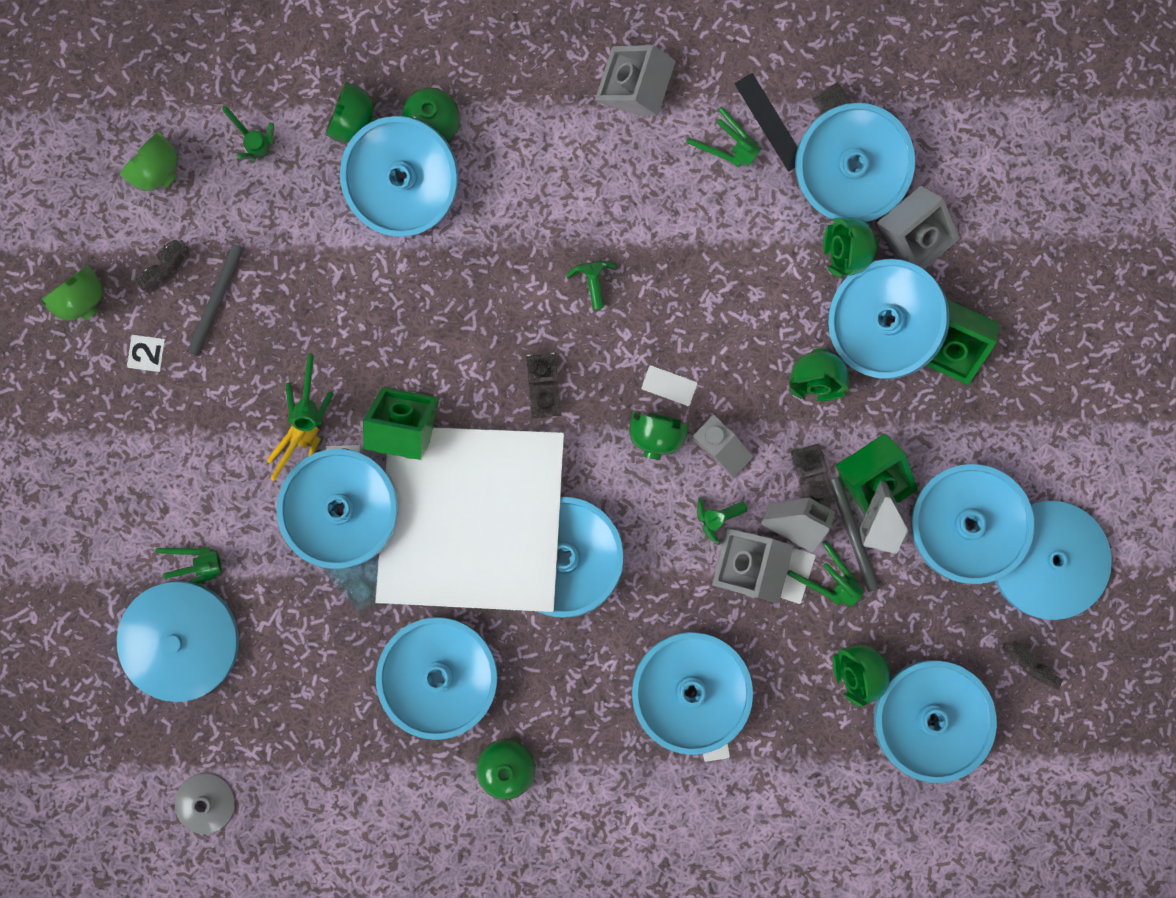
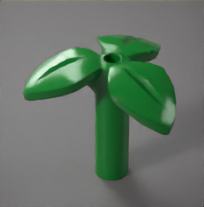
M598 260L591 263H582L573 267L566 275L567 279L578 273H584L587 276L593 309L604 308L599 275L603 268L617 270L616 265L612 262Z
M698 497L697 517L704 524L702 526L703 532L712 542L720 545L721 542L716 537L714 531L718 530L725 521L746 513L747 506L742 501L720 511H706L702 497Z

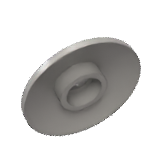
M210 773L197 774L187 779L180 786L175 797V812L179 821L188 830L199 834H210L223 828L231 819L235 808V797L230 785L223 778ZM199 800L206 803V810L202 811L198 808Z

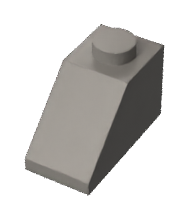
M712 415L690 438L733 479L753 458L752 454L738 437L715 415Z
M880 481L861 523L859 532L863 546L897 554L901 544H905L908 539L909 527H907L904 515L887 483Z

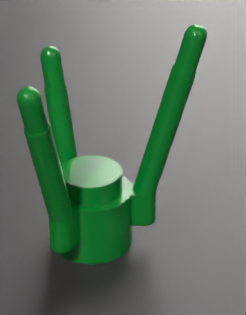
M223 106V112L245 136L243 144L248 153H238L237 157L255 162L256 158L266 156L270 150V145L275 144L273 139L274 123L268 124L266 137L259 131L249 132L227 106Z
M723 107L719 108V112L735 130L722 119H718L717 123L737 142L731 150L735 153V156L691 138L686 140L688 144L725 159L736 167H739L741 163L748 167L762 149Z
M312 353L308 354L303 397L298 404L295 405L291 383H286L285 385L289 409L288 422L300 431H310L316 425H322L323 415L333 396V392L329 391L319 410L315 403L309 400L314 359Z
M827 541L822 543L824 548L844 574L841 577L828 563L823 565L837 581L832 588L835 593L792 570L787 572L788 576L830 598L836 605H840L843 602L847 607H851L864 594V589L858 585L859 581L850 573Z
M209 547L199 549L156 548L155 550L158 554L198 555L197 558H193V566L163 573L162 577L164 579L195 572L196 576H201L187 582L199 584L207 580L216 579L215 575L222 573L218 551L210 552Z

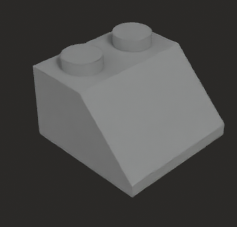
M654 45L613 46L595 101L638 116H658L676 61Z
M919 186L877 222L885 242L901 260L913 263L922 269L927 268L960 240L944 198L923 186Z
M727 528L712 585L779 603L794 545Z

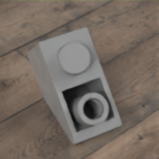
M811 498L769 503L761 524L770 531L791 540L797 546L814 552L830 530L835 511Z

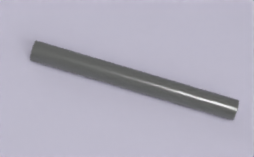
M236 244L232 245L187 352L196 356L199 355L244 248Z
M840 476L830 479L829 483L868 592L877 590L879 586L865 546L862 544L860 532Z

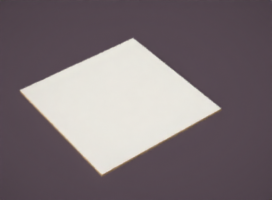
M433 428L430 443L421 460L387 454L385 472L391 479L396 491L398 517L390 540L379 552L375 603L554 612L564 433Z

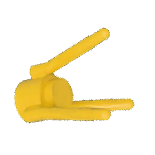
M293 426L290 427L286 436L267 458V462L272 463L289 441H291V444L271 475L272 481L277 479L297 445L306 449L309 444L308 456L316 453L317 446L321 441V438L316 436L319 431L317 427L310 431H300Z

